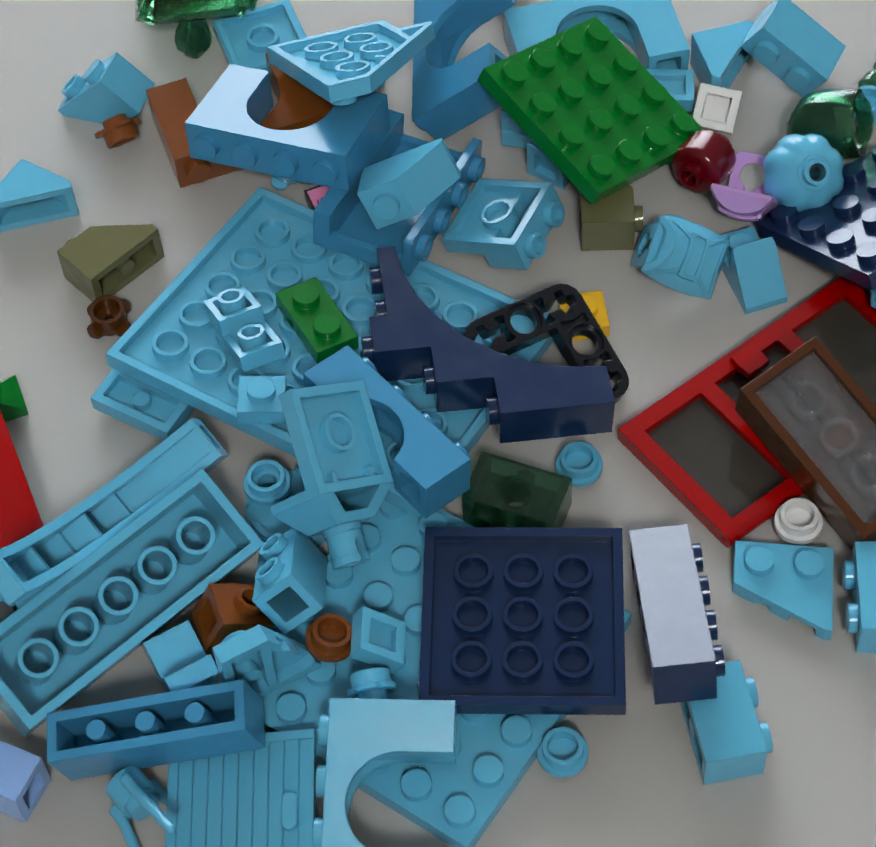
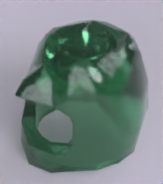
M821 89L807 94L800 99L791 110L786 121L785 132L786 136L791 134L807 135L810 133L821 135L828 140L834 149L839 151L843 161L862 158L865 155L868 142L872 137L875 118L871 104L861 89ZM854 112L856 116V130L854 129Z

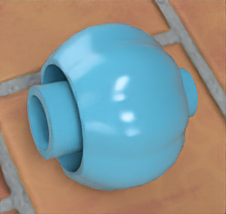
M810 133L807 135L791 134L784 136L764 158V191L767 195L779 200L778 206L782 204L787 207H797L798 212L821 207L830 202L843 189V158L839 151L834 149L828 140L821 135Z

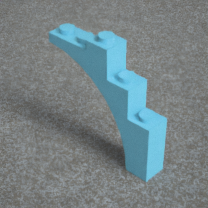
M189 419L145 456L75 507L30 535L0 548V602L4 601L10 607L15 605L18 608L22 607L203 468L208 473L229 454L200 419Z

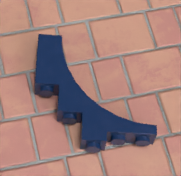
M395 246L377 248V267H369L371 293L380 294L381 300L374 301L375 317H369L370 336L361 337L363 357L368 358L375 365L378 373L386 381L423 378L425 394H434L437 412L485 408L488 425H496L499 443L612 432L615 399L607 366H562L531 362L494 351L463 336L439 319L416 295L402 271Z

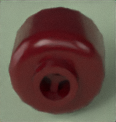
M702 129L692 133L677 149L672 158L671 165L675 177L683 187L694 193L707 194L711 192L710 185L712 183L721 185L730 175L736 162V156L732 144L723 134Z

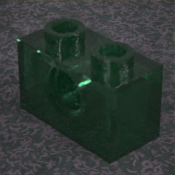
M482 451L470 477V489L462 495L463 521L474 527L562 528L572 504V478ZM512 502L523 503L520 506H510L508 504Z

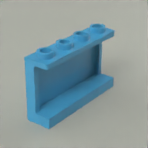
M388 109L390 131L366 167L429 142L403 134L404 114ZM473 138L463 153L449 149L461 172V178L417 215L378 230L357 195L362 173L350 191L330 188L314 209V244L377 265V248L395 246L402 271L405 275L410 276L420 261L425 262L428 259L436 236L438 234L443 235L446 232L451 214L456 207H462L473 182L477 183L478 179L482 177L486 164V159L481 157L482 140Z

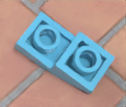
M245 286L226 289L220 292L218 296L203 301L204 308L217 334L242 372L285 357L283 342L265 322L261 304Z

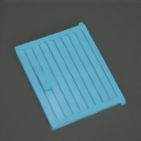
M315 728L266 732L265 748L169 764L166 815L175 825L176 829L171 834L165 831V847H313V823L316 817Z

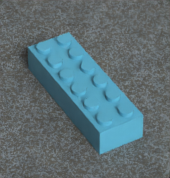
M203 468L0 623V708L24 738L47 721V713L61 710L138 649L142 643L148 641L197 602L209 584L221 583L250 560L259 551L260 547L264 545L262 540Z

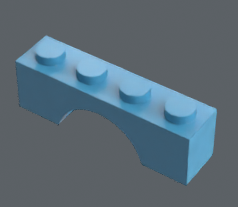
M347 345L303 373L304 387L364 380L378 430L394 440L400 448V451L394 458V489L425 519L470 489L471 458L467 450L460 443H453L439 430L438 425L430 415L419 412L408 401L401 388L397 385L391 386L378 373L375 365L368 358H361Z

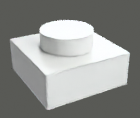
M701 83L693 118L703 129L732 135L742 92Z

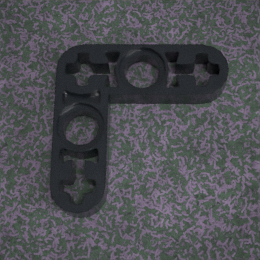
M567 284L550 286L475 319L468 325L463 335L475 341L478 334L482 339H487L496 335L500 327L502 335L495 337L489 348L507 355L552 337L568 366H593L599 359L603 361L600 366H607L609 378L615 383L612 388L615 404L620 401L629 386V377L583 297L576 288ZM556 300L560 305L567 303L570 306L566 314L562 309H558L549 313L545 320L543 313L548 312ZM519 314L527 316L533 322L534 331L528 334L515 331L510 322L511 317ZM579 335L588 337L594 343L595 352L590 355L578 353L573 348L572 338Z

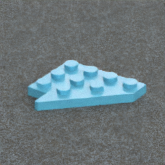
M379 20L267 46L269 63L332 105H349L356 102L358 96L375 91L435 39L434 23L428 21L397 28L384 20Z

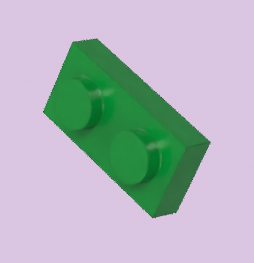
M317 277L276 293L278 308L317 364L347 345L353 350L359 348L358 335Z

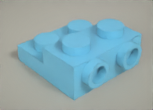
M479 178L441 240L447 252L481 254L485 256L490 267L527 270L533 259L543 257L546 251V237L551 228L559 227L563 223L565 216L564 206L552 182Z

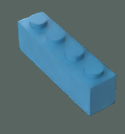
M244 679L47 713V763L70 780L118 773L129 766H137L142 769L265 748L263 699Z

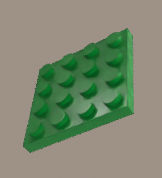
M596 16L483 68L477 79L592 205L672 162L677 149L689 136L703 129Z

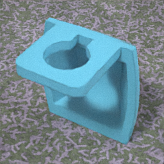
M661 215L658 223L643 227L630 265L636 269L642 268V273L677 292L711 299L731 242L714 231L696 223ZM651 240L648 249H645L647 242Z

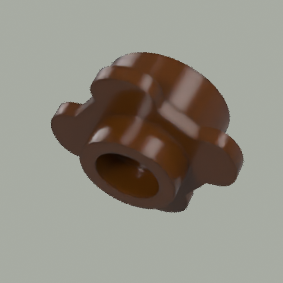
M105 295L95 299L87 308V313L91 319V324L87 327L88 335L94 339H100L104 335L122 336L131 327L127 315L131 311L130 303L125 299H119L112 295Z

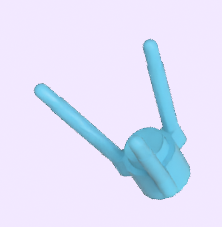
M137 766L126 767L111 778L106 787V793L114 803L109 810V814L119 825L128 847H141L129 821L131 817L135 821H140L151 815L168 834L174 833L175 825L158 806L159 801L167 806V791L155 778L149 780Z

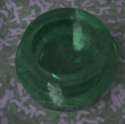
M191 17L179 23L175 32L177 49L189 58L197 59L204 54L211 44V32L203 18Z

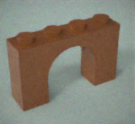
M268 53L265 54L271 87L278 102L261 122V126L275 130L300 129L317 123L331 111L334 105L270 64ZM186 78L146 90L152 119L180 188L202 183L231 172L244 170L190 157L185 122L197 108V103Z

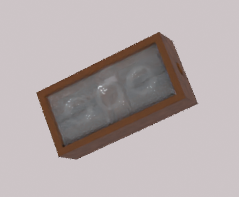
M815 336L743 386L739 391L735 410L853 551L855 541H876V406Z

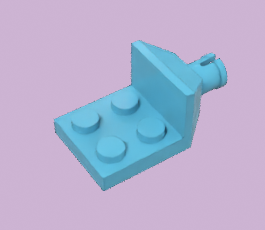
M364 380L290 389L278 395L305 491L270 506L272 515L308 537L323 534L331 555L333 570L352 567L371 560L362 535L361 523L375 517L393 484V478Z

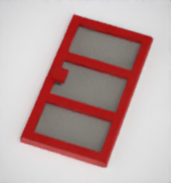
M841 276L619 427L617 439L725 547H731L735 544V540H741L773 517L777 509L786 501L799 498L805 494L735 410L740 389L816 336L876 406V309L870 306L871 296L855 282ZM809 453V458L814 462V464L819 468L820 471L823 470V468Z

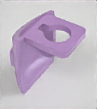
M740 151L735 155L736 162L731 171L728 186L712 183L710 191L718 204L717 209L724 215L739 221L763 220V217L770 214L772 209L778 206L779 200L767 195L763 184L755 188L754 192L745 190V186L740 179L742 169L749 164H758L763 167V161L766 156Z

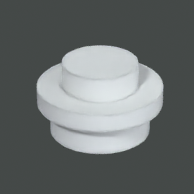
M790 499L782 504L775 513V531L781 539L790 544L804 545L811 543L819 537L822 531V515L816 505L808 499Z

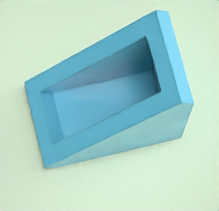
M743 21L692 33L690 64L700 84L706 83L729 89L750 57V54L740 46L754 22Z
M21 159L0 182V232L79 215L70 180L24 159Z

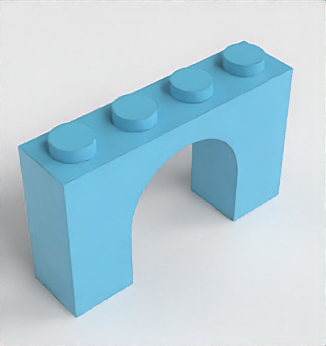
M553 0L510 8L503 12L504 40L510 56L596 16L610 29L616 38L622 40L633 49L638 61L646 69H688L690 48L671 0Z
M329 699V714H320L319 745H327L326 765H318L316 770V796L324 797L323 818H314L313 847H365L352 832L350 809L358 787L374 771L396 763L456 764L457 708L455 700Z

